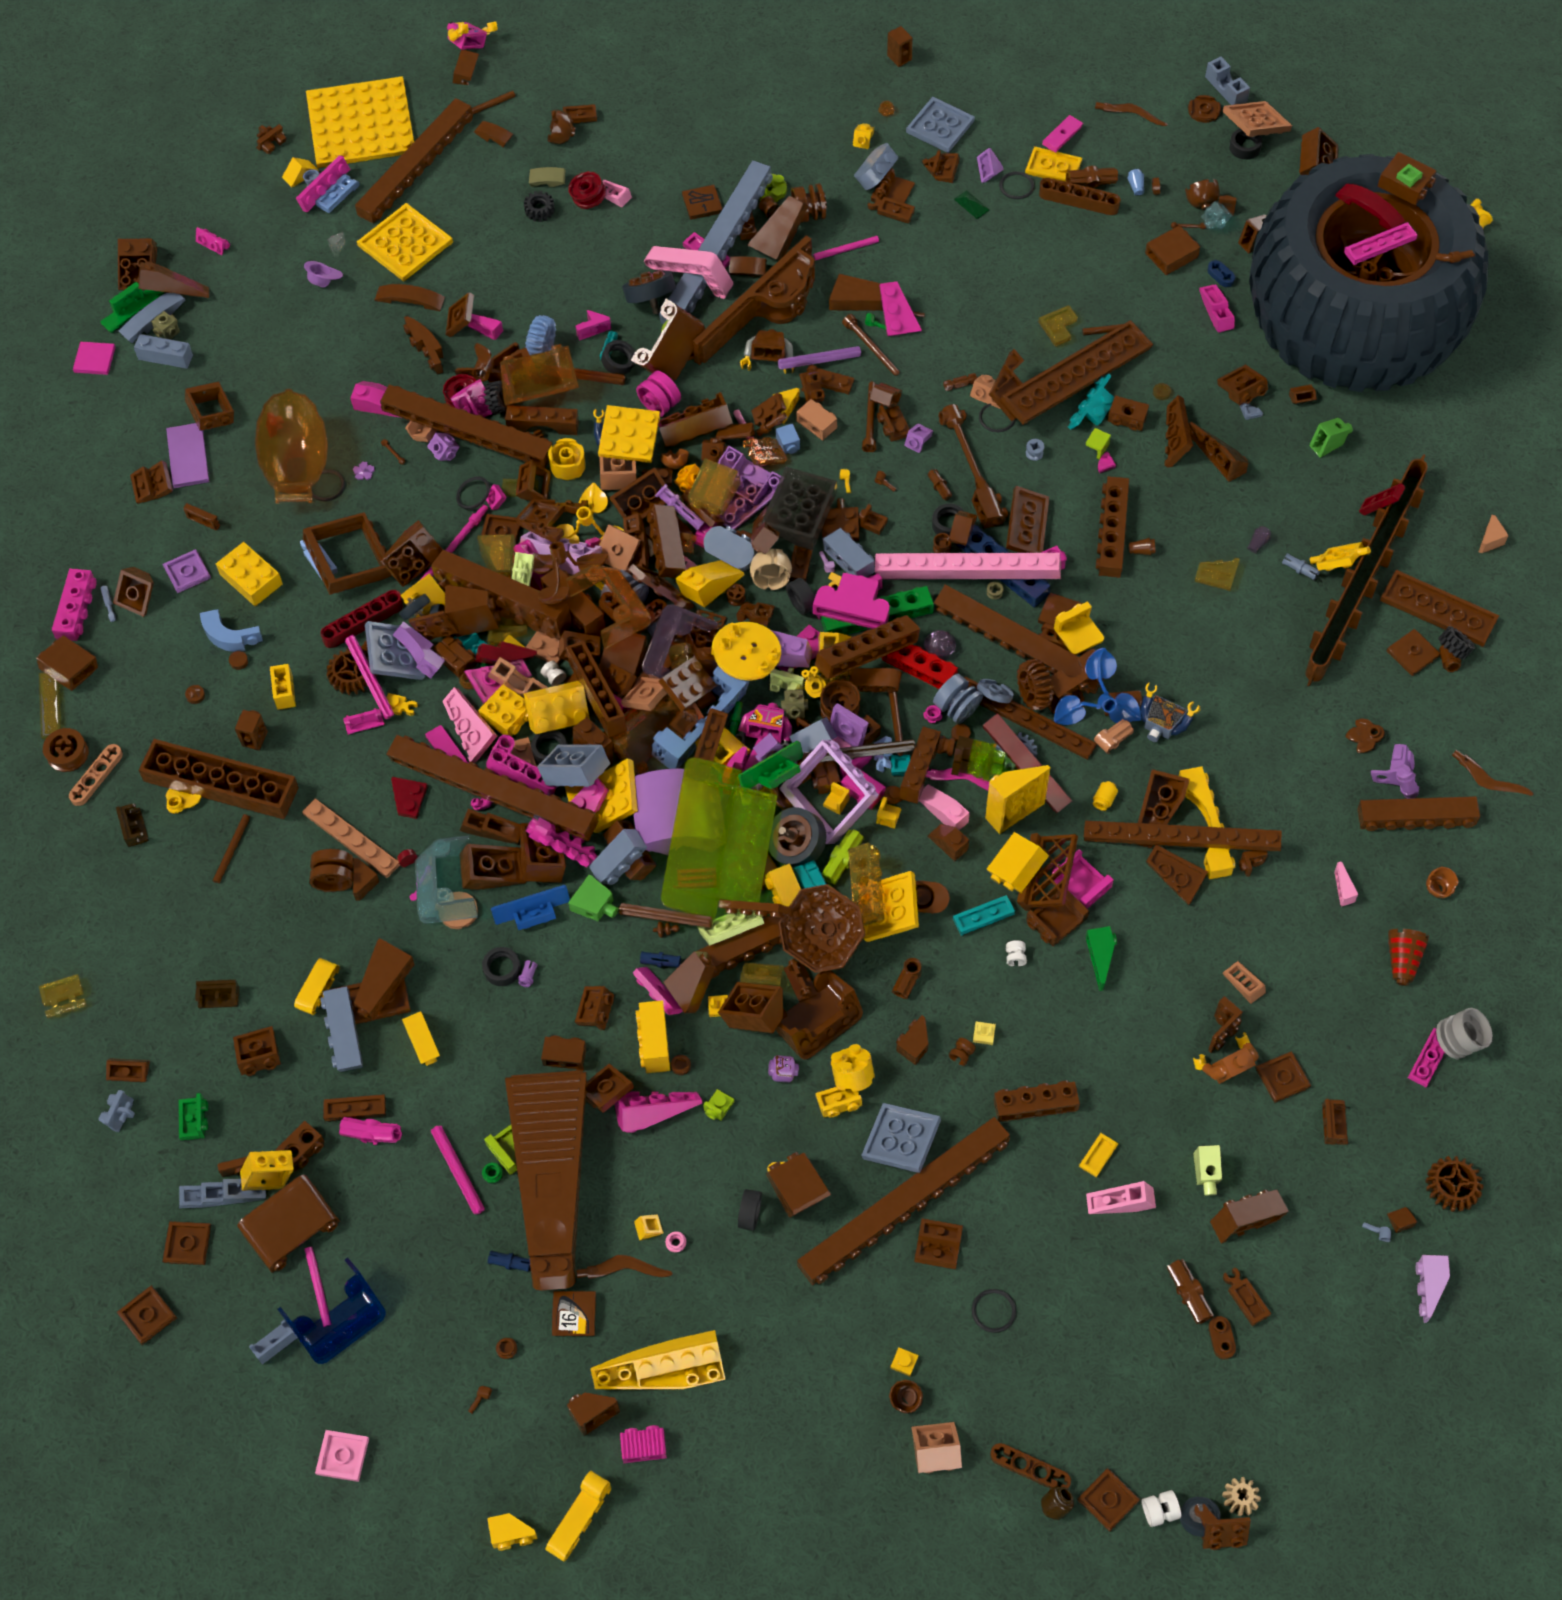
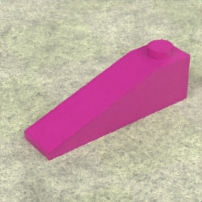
M632 1091L628 1092L614 1105L618 1125L622 1131L633 1133L702 1104V1099L697 1092H671L669 1097H665V1095L659 1094V1092H652L650 1096H640V1092Z

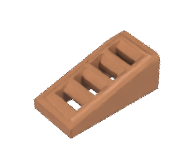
M1238 961L1223 972V975L1250 1004L1266 993L1265 985ZM1238 970L1241 971L1237 976H1232ZM1243 976L1246 977V978H1245L1244 980H1242L1241 982L1238 981V980L1241 979ZM1251 982L1252 984L1246 988L1245 985Z

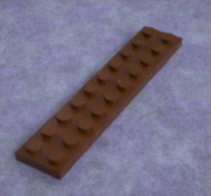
M1130 320L1001 397V401L1024 425L1098 381L1102 376L1104 377L1152 348L1153 343Z

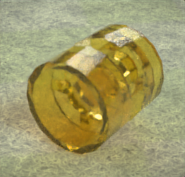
M681 643L668 649L672 671L693 657L690 644Z

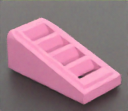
M606 180L602 181L604 186L608 187L605 199L623 207L632 198L629 188Z
M1338 862L1335 868V878L1342 907L1355 903L1358 893L1343 863Z

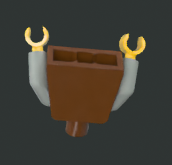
M774 329L768 331L760 330L756 336L746 342L745 358L740 361L741 368L743 369V366L748 364V371L751 370L750 358L778 361L779 359L793 357V346L784 338L783 332H777Z

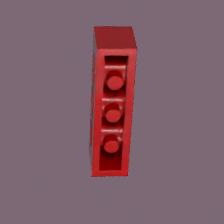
M911 644L882 657V661L937 689H940L952 676L958 674V667L953 663L946 662L937 655L924 651L917 645Z

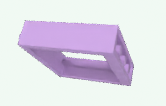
M822 740L801 763V772L794 775L793 778L786 780L779 788L794 807L803 808L821 819L826 829V844H835L879 796L875 791V786L863 777V772L854 767L851 763V758L843 754L839 749L838 743L833 740ZM828 752L865 794L862 800L834 830L797 788Z

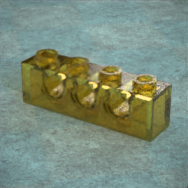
M868 842L848 849L852 901L861 907L864 926L884 920L885 912L882 898L884 890L881 885L882 871L879 863L880 852Z

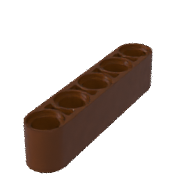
M1044 178L1040 181L1039 196L1044 200L1106 215H1116L1119 212L1120 197L1117 194L1052 178Z

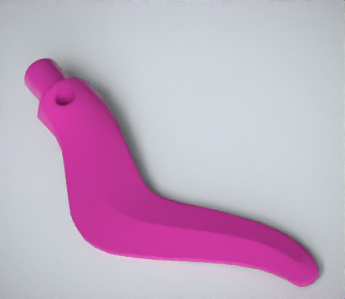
M952 768L946 770L931 769L928 770L926 778H930V780L966 779L987 791L989 790V782L969 769L967 774L959 772V776L951 774Z

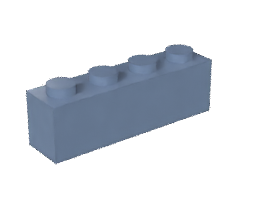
M348 987L323 991L324 997L321 998L322 1008L327 1011V1017H324L326 1029L330 1028L331 1036L328 1037L330 1049H334L335 1056H331L333 1067L337 1068L339 1072L362 1068V1055Z

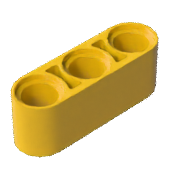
M319 958L301 988L294 1007L315 1015V1010L317 1006L321 1005V998L324 997L323 991L329 990L334 981L333 977L339 972V965Z

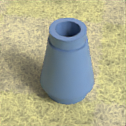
M1140 169L1131 170L1128 173L1127 179L1134 195L1144 194V173Z

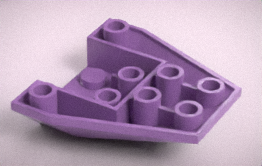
M728 446L718 462L707 503L712 510L717 511L720 517L725 520L724 526H729L735 530L777 497L788 480L773 471L770 473L747 460L743 453Z

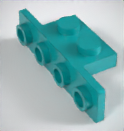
M1109 373L1096 381L1095 387L1086 394L1087 399L1078 406L1079 411L1070 418L1069 429L1078 426L1084 416L1095 425H1099L1114 400V397L1104 388L1111 377Z

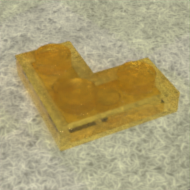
M1068 305L1039 317L1038 322L1056 347L1071 340V335L1065 326L1077 322L1078 317Z

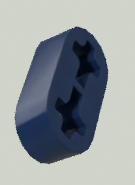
M1213 260L1209 263L1208 274L1221 286L1231 287L1234 284V273L1222 262Z

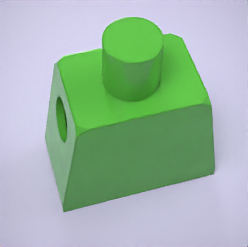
M1340 418L1320 423L1309 446L1321 458L1342 446L1348 434L1352 433L1353 428L1351 424H1345Z
M591 875L587 876L568 902L570 911L599 921L604 914L614 918L618 912V908L612 905L614 901L612 892Z

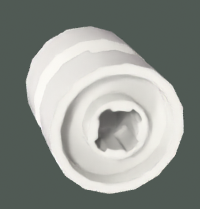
M1172 1490L1160 1493L1158 1498L1153 1495L1142 1499L1143 1510L1150 1527L1163 1524L1165 1519L1171 1522L1181 1518L1179 1503ZM1162 1503H1163L1164 1508H1165V1510H1166L1165 1513L1163 1512V1509H1162V1506H1161Z

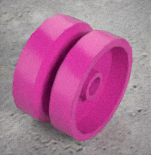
M661 371L652 373L647 380H644L636 388L637 395L642 404L648 410L660 411V417L665 415L670 407H674L681 400V394L676 384Z

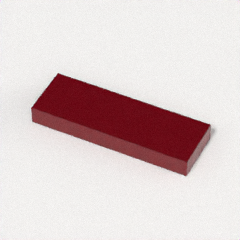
M1399 483L1366 498L1359 513L1367 515L1378 510V508H1383L1399 501L1405 486Z

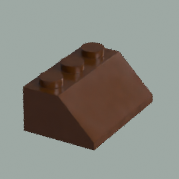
M1320 127L1302 135L1300 175H1308L1310 170L1321 163L1331 164L1334 159L1338 158L1339 145Z
M654 467L609 498L622 519L637 513L644 519L654 505L666 504L660 497L655 496L665 485V482Z
M737 982L718 1011V1014L729 1028L773 1033L783 1018V989L781 986Z

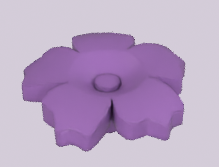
M363 461L359 464V467L354 466L353 471L356 474L355 478L357 480H363L364 478L369 480L375 469L374 466L368 465L367 462Z

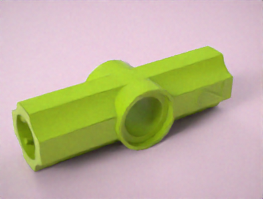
M849 829L840 845H836L833 849L830 861L822 872L825 882L836 885L845 868H849V862L853 861L855 852L863 841V836L858 831Z

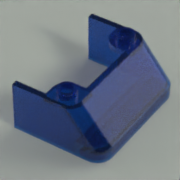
M348 1257L345 1259V1262L354 1276L348 1279L344 1286L348 1298L328 1312L331 1325L324 1327L322 1318L313 1323L305 1315H301L291 1321L281 1307L277 1309L311 1358L318 1364L327 1363L382 1322L386 1315L385 1308Z

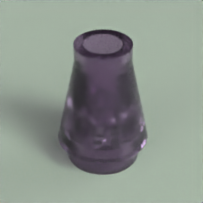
M1264 526L1256 528L1247 549L1256 554L1271 539V531Z

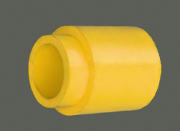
M1107 781L1100 784L1093 797L1095 808L1106 811L1107 808L1111 807L1118 793L1114 783Z

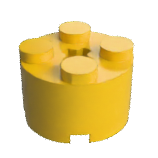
M563 438L556 441V444L549 448L550 468L556 478L572 480L581 477L586 467L584 449L581 444H578L574 439Z
M853 1044L849 1048L831 1055L834 1081L838 1089L845 1091L846 1088L851 1089L852 1092L866 1089L872 1084V1079L875 1078L870 1053L861 1048L860 1045Z

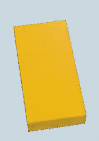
M1100 1133L1079 1167L1097 1178L1118 1146V1143Z

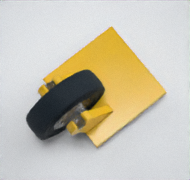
M430 573L400 595L407 607L400 611L399 614L403 620H407L413 615L420 617L430 614V608L433 605L443 604L445 606V593Z

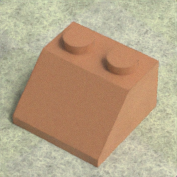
M600 457L601 490H620L636 480V461Z
M954 1422L911 1427L918 1473H932L939 1470L951 1471L956 1468H962L960 1442Z

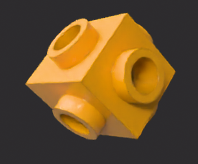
M696 464L684 466L678 472V477L674 483L682 492H685L686 489L698 492L707 475Z

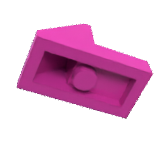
M587 310L588 321L575 325L579 340L611 330V322L608 316Z

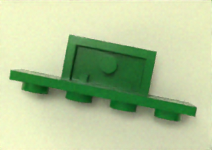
M135 282L109 300L113 313L101 320V325L112 333L128 322L144 307L164 295V292L142 291V289H139V284Z
M793 742L740 773L738 777L741 789L747 791L759 783L769 789L776 788L779 784L800 773V766L795 762L803 757L801 742Z

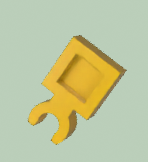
M388 693L386 698L394 714L401 715L402 711H404L407 715L414 716V711L409 710V708L418 707L417 702H406V697Z

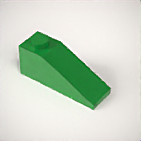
M1110 926L1087 930L1085 937L1099 991L1104 989L1114 946L1117 944L1116 934L1112 933Z

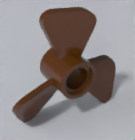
M476 343L474 347L478 358L474 368H457L455 370L457 375L467 374L476 380L480 379L482 382L488 380L491 383L504 380L505 383L509 384L511 380L510 373L493 369L494 363L490 359L492 355L490 350L479 343Z

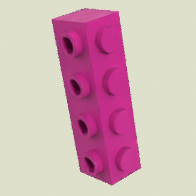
M69 568L52 627V632L56 639L64 635L71 641H78L79 635H82L83 620H86L88 615L87 606L92 602L91 592L96 587V578H94L91 570Z

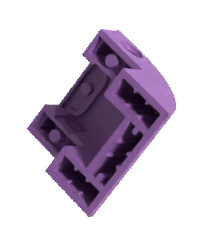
M663 769L635 776L638 809L634 813L635 828L647 846L646 850L670 855L681 846H687L706 852H713L727 843L716 775L709 774L706 783L689 778L690 769Z

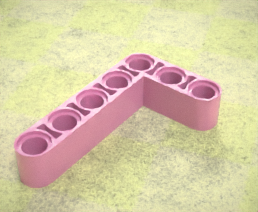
M653 246L644 260L646 266L654 270L702 275L712 293L722 299L726 298L733 286V281L719 257L712 252Z

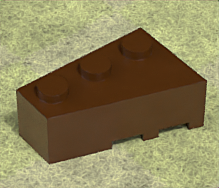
M1277 1189L1273 1191L1263 1190L1253 1197L1250 1194L1236 1202L1235 1200L1227 1201L1210 1223L1222 1244L1227 1242V1239L1235 1233L1239 1237L1244 1235L1243 1231L1258 1229L1276 1222L1289 1211Z

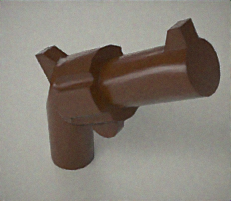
M1473 250L1454 251L1449 254L1437 253L1436 260L1455 263L1461 259L1473 257L1475 253H1473Z

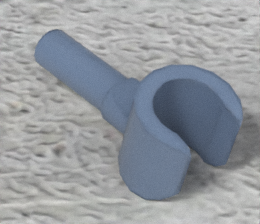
M1365 1222L1363 1223L1362 1227L1379 1233L1380 1241L1390 1242L1391 1230L1388 1227L1379 1228Z

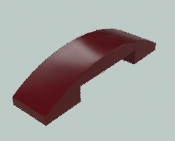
M1346 184L1336 193V197L1348 205L1354 202L1379 218V224L1387 230L1402 225L1405 222L1400 213L1390 203L1362 186Z

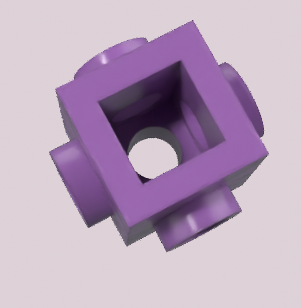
M435 433L427 446L434 454V457L440 461L452 460L460 448L455 439L446 433Z

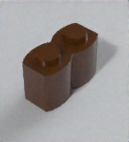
M880 383L870 388L868 396L870 401L891 408L892 406H897L902 390L885 383Z

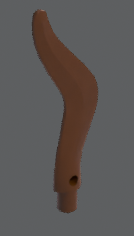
M1096 102L1095 109L1110 112L1136 113L1157 125H1168L1141 107L1131 103L1110 104Z
M1455 750L1452 754L1454 758L1460 761L1459 764L1470 772L1478 785L1491 790L1533 795V792L1524 786L1492 779L1467 754L1463 755L1458 750Z
M616 1255L601 1264L576 1270L577 1278L588 1277V1279L605 1276L622 1269H633L656 1277H669L673 1274L671 1271L657 1268L627 1255Z

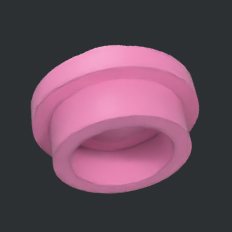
M672 1232L667 1236L665 1242L669 1251L678 1253L686 1247V1237L681 1232ZM675 1239L680 1241V1244L677 1246L672 1244Z

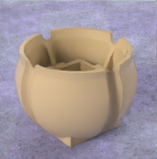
M770 548L766 554L758 552L753 557L750 566L753 582L764 590L767 587H770L771 590L784 587L789 582L792 571L791 562L782 549Z

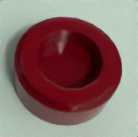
M406 849L397 857L402 867L413 864L418 859L413 849Z

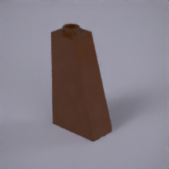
M788 196L753 237L748 246L778 261L784 257L808 209V205L804 203L805 200L798 196H795V198Z
M839 274L829 299V310L883 311L879 287L881 283Z
M381 938L378 939L354 1001L356 1013L363 1019L369 1018L374 1021L415 964L411 955Z

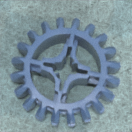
M536 316L530 325L526 337V348L533 362L543 363L544 360H547L555 341L556 324L554 319L548 316Z

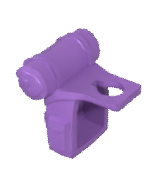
M1395 744L1390 770H1371L1373 782L1400 786L1401 793L1407 799H1413L1419 794V786L1415 782L1416 775L1413 773L1415 766L1414 755L1407 745ZM1378 775H1383V776H1386L1387 778H1386V779H1381V778H1378L1377 776H1378Z

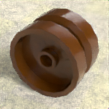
M323 849L314 852L310 860V868L312 869L309 878L310 885L324 892L348 890L353 884V873L351 872L354 865L353 856L339 849Z

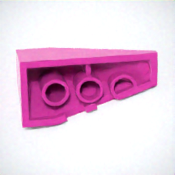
M367 381L355 384L351 395L354 410L398 417L382 411L380 400L387 389L386 386Z

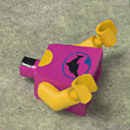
M450 22L447 26L448 39L460 49L483 48L486 36L490 32L498 30L496 22L487 23V27L482 29L468 22Z

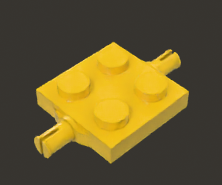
M1362 542L1332 547L1319 556L1310 557V563L1316 564L1318 571H1331L1337 567L1348 568L1361 555L1370 554L1371 550L1369 546L1364 547Z

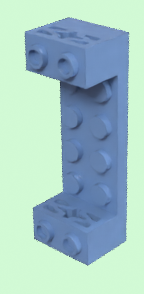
M718 666L714 670L712 678L717 687L712 691L720 697V702L716 706H711V708L728 714L736 702L740 701L746 694L749 680L733 678ZM701 718L695 725L696 729L693 732L689 731L683 739L667 727L663 731H658L653 738L655 741L652 744L651 755L669 769H679L696 750L695 741L701 737L706 718Z

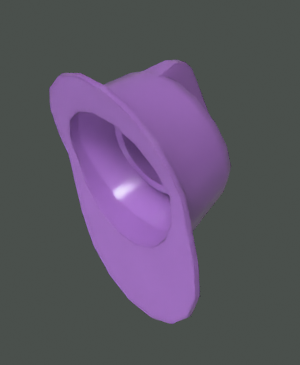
M308 261L304 264V268L307 271V279L314 285L326 287L331 280L343 277L341 271L328 267L323 263Z

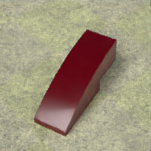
M501 641L497 647L482 643L477 649L475 661L496 664L500 657L507 662L522 659L526 661L537 655V651Z

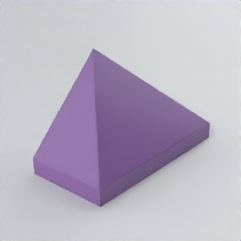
M990 148L977 156L982 183L987 182L1004 170L1002 164Z

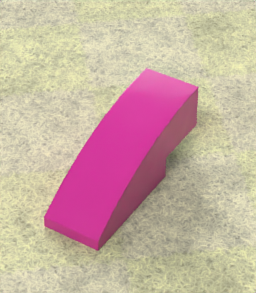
M1217 285L1201 287L1199 291L1217 332L1234 329V315L1229 310L1228 301Z

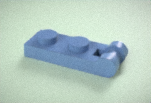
M346 174L342 175L324 195H321L315 201L316 206L330 213L353 190L355 191L359 187V182L355 179L351 180L350 176Z

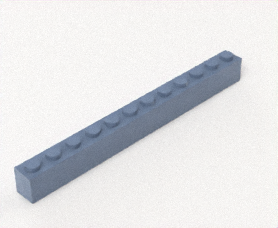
M752 160L698 251L712 252L719 257L720 261L725 260L727 251L734 245L736 236L741 233L742 226L749 220L751 211L756 208L759 198L765 193L766 186L772 181L773 175L771 174L770 166ZM684 273L668 300L691 313L695 310L696 303L702 298L708 284L702 275ZM660 312L659 315L661 324H664L667 321V319H665Z

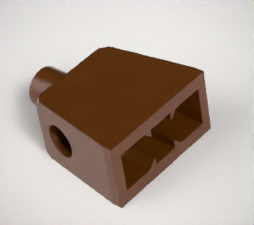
M1267 215L1246 220L1238 244L1248 254L1254 251L1257 234L1262 228Z

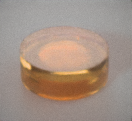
M1159 383L1154 386L1153 396L1156 399L1166 400L1170 397L1171 388L1167 384Z

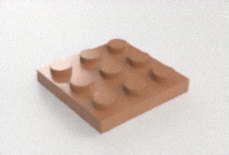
M1266 101L1227 105L1223 109V113L1249 137L1273 133L1282 134L1283 132H1290L1292 125Z

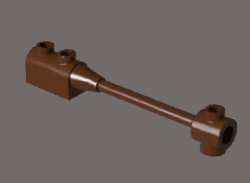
M956 404L947 405L939 412V422L941 425H947L949 429L955 430L974 475L976 489L971 501L983 529L1001 525L1005 522V518L1008 517V512L1005 507H1000L1002 502L1000 493L995 494L994 490L981 476L961 428L964 420H966L965 410H959Z

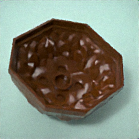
M829 884L800 889L789 906L792 908L791 915H783L778 922L783 950L815 973L844 968L866 935L861 907Z

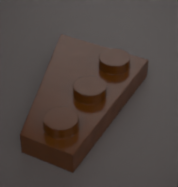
M1155 845L1146 861L1156 874L1188 905L1191 904L1208 874V871L1158 845Z

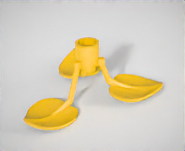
M592 483L580 497L579 503H581V500H588L589 507L584 506L577 510L576 530L574 531L573 526L569 524H561L556 527L563 529L564 536L562 538L569 539V543L579 544L580 539L576 534L579 532L580 525L589 526L593 524L601 535L604 536L605 534L596 524L593 513H602L608 506V498L596 483ZM614 526V527H616V528H618V529L624 531L621 527H619V526Z

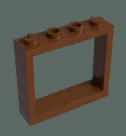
M365 512L303 529V542L329 595L391 577V573L380 562L381 558L387 553L386 548L380 544L379 535L377 532H374L372 521L368 520ZM361 529L380 566L335 579L317 541Z

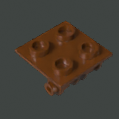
M891 168L878 183L872 195L877 196L879 200L887 197L905 203L915 182L895 177V171Z

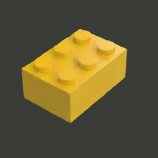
M242 542L216 563L219 574L254 606L258 605L283 585L279 573L245 542Z
M579 681L524 693L530 729L535 734L577 725L586 717L589 718L584 686Z
M663 1000L639 1003V1010H636L641 1068L645 1067L646 1074L670 1071Z

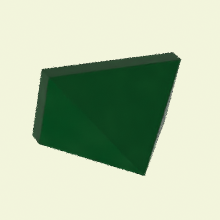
M967 190L954 198L958 204L976 219L989 211L984 204Z

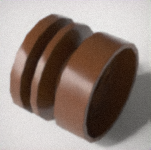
M821 183L815 184V191L813 185H809L808 193L805 192L803 186L791 188V197L795 198V196L804 199V203L808 205L801 223L809 221V213L812 214L814 220H818V212L820 219L826 218L827 202Z
M843 679L827 683L820 695L822 719L827 717L830 722L833 707L837 703L859 716L860 694L857 687L850 681Z

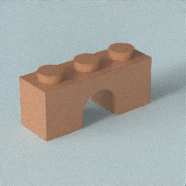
M501 657L488 675L492 680L500 685L504 684L523 698L524 693L548 688L533 677L527 678L515 669L514 665Z

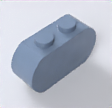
M888 143L882 144L868 156L854 174V177L865 190L871 189L884 178L898 160V155Z
M721 526L711 528L704 537L705 551L741 571L749 570L753 557L758 553L752 548L751 538L744 534L741 537L736 535V530L729 526L726 529Z

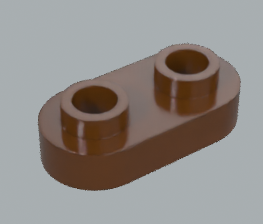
M1222 1316L1214 1317L1208 1326L1214 1353L1220 1359H1230L1236 1351L1230 1323ZM1222 1324L1224 1329L1220 1330L1216 1325ZM1225 1344L1229 1349L1223 1350L1221 1345Z

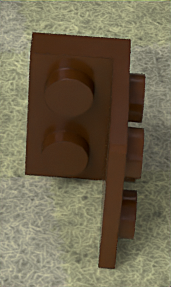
M1225 996L1219 1001L1214 1015L1217 1023L1222 1027L1212 1037L1208 1049L1210 1053L1215 1049L1220 1050L1226 1043L1225 1039L1228 1036L1233 1037L1238 1032V1026L1242 1022L1241 1016L1243 1011Z

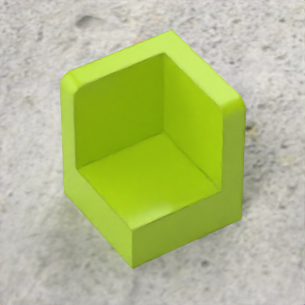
M1094 428L1087 439L1086 446L1098 451L1097 459L1100 460L1109 446L1111 435Z

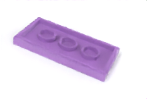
M196 423L166 428L173 487L178 488L209 482L203 430L199 431Z

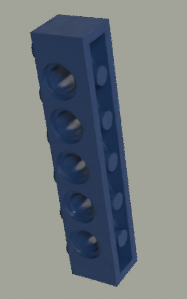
M974 525L966 546L954 543L965 553H1009L1005 547H1001L991 536H987L982 532L981 528L977 525ZM999 579L1034 608L1049 596L1050 585L1045 579Z

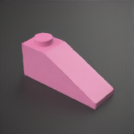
M929 784L923 788L919 801L943 824L960 830L969 822V812L955 799Z
M1145 1181L1086 1194L1088 1214L1139 1212L1156 1208L1154 1188Z

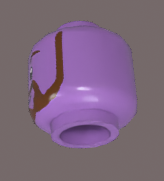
M776 1055L773 1060L769 1061L768 1074L772 1076L774 1081L791 1082L794 1076H798L799 1065L795 1064L793 1057Z

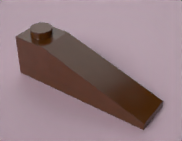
M153 262L140 263L139 289L209 298V287Z
M1189 423L1192 440L1228 482L1247 472L1249 463L1246 457L1242 456L1238 450L1195 423Z

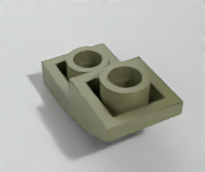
M557 167L530 169L529 184L531 187L547 184L549 187L565 184L566 170Z

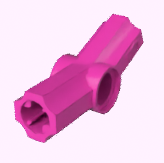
M344 1117L340 1123L339 1134L341 1136L360 1139L363 1143L372 1142L373 1145H377L378 1142L396 1143L402 1136L401 1126L398 1124L381 1123L373 1119L362 1121Z

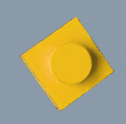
M898 1347L890 1368L911 1376L918 1355Z

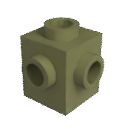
M165 311L151 321L154 327L153 332L159 338L171 340L180 332L177 319Z
M803 689L784 691L785 701H781V707L786 712V717L788 719L805 718V710H808V699H804Z

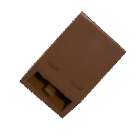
M152 238L118 239V290H125L135 282L139 284L141 262H153L156 264L157 243Z
M418 520L403 532L381 558L380 562L400 585L404 587L429 567L443 549Z
M719 623L684 624L689 659L695 656L710 676H714L713 672L718 665L714 655L711 654L713 639L721 629Z

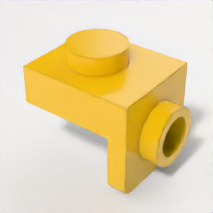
M864 123L858 125L854 131L853 146L868 149L870 139L874 134V127Z

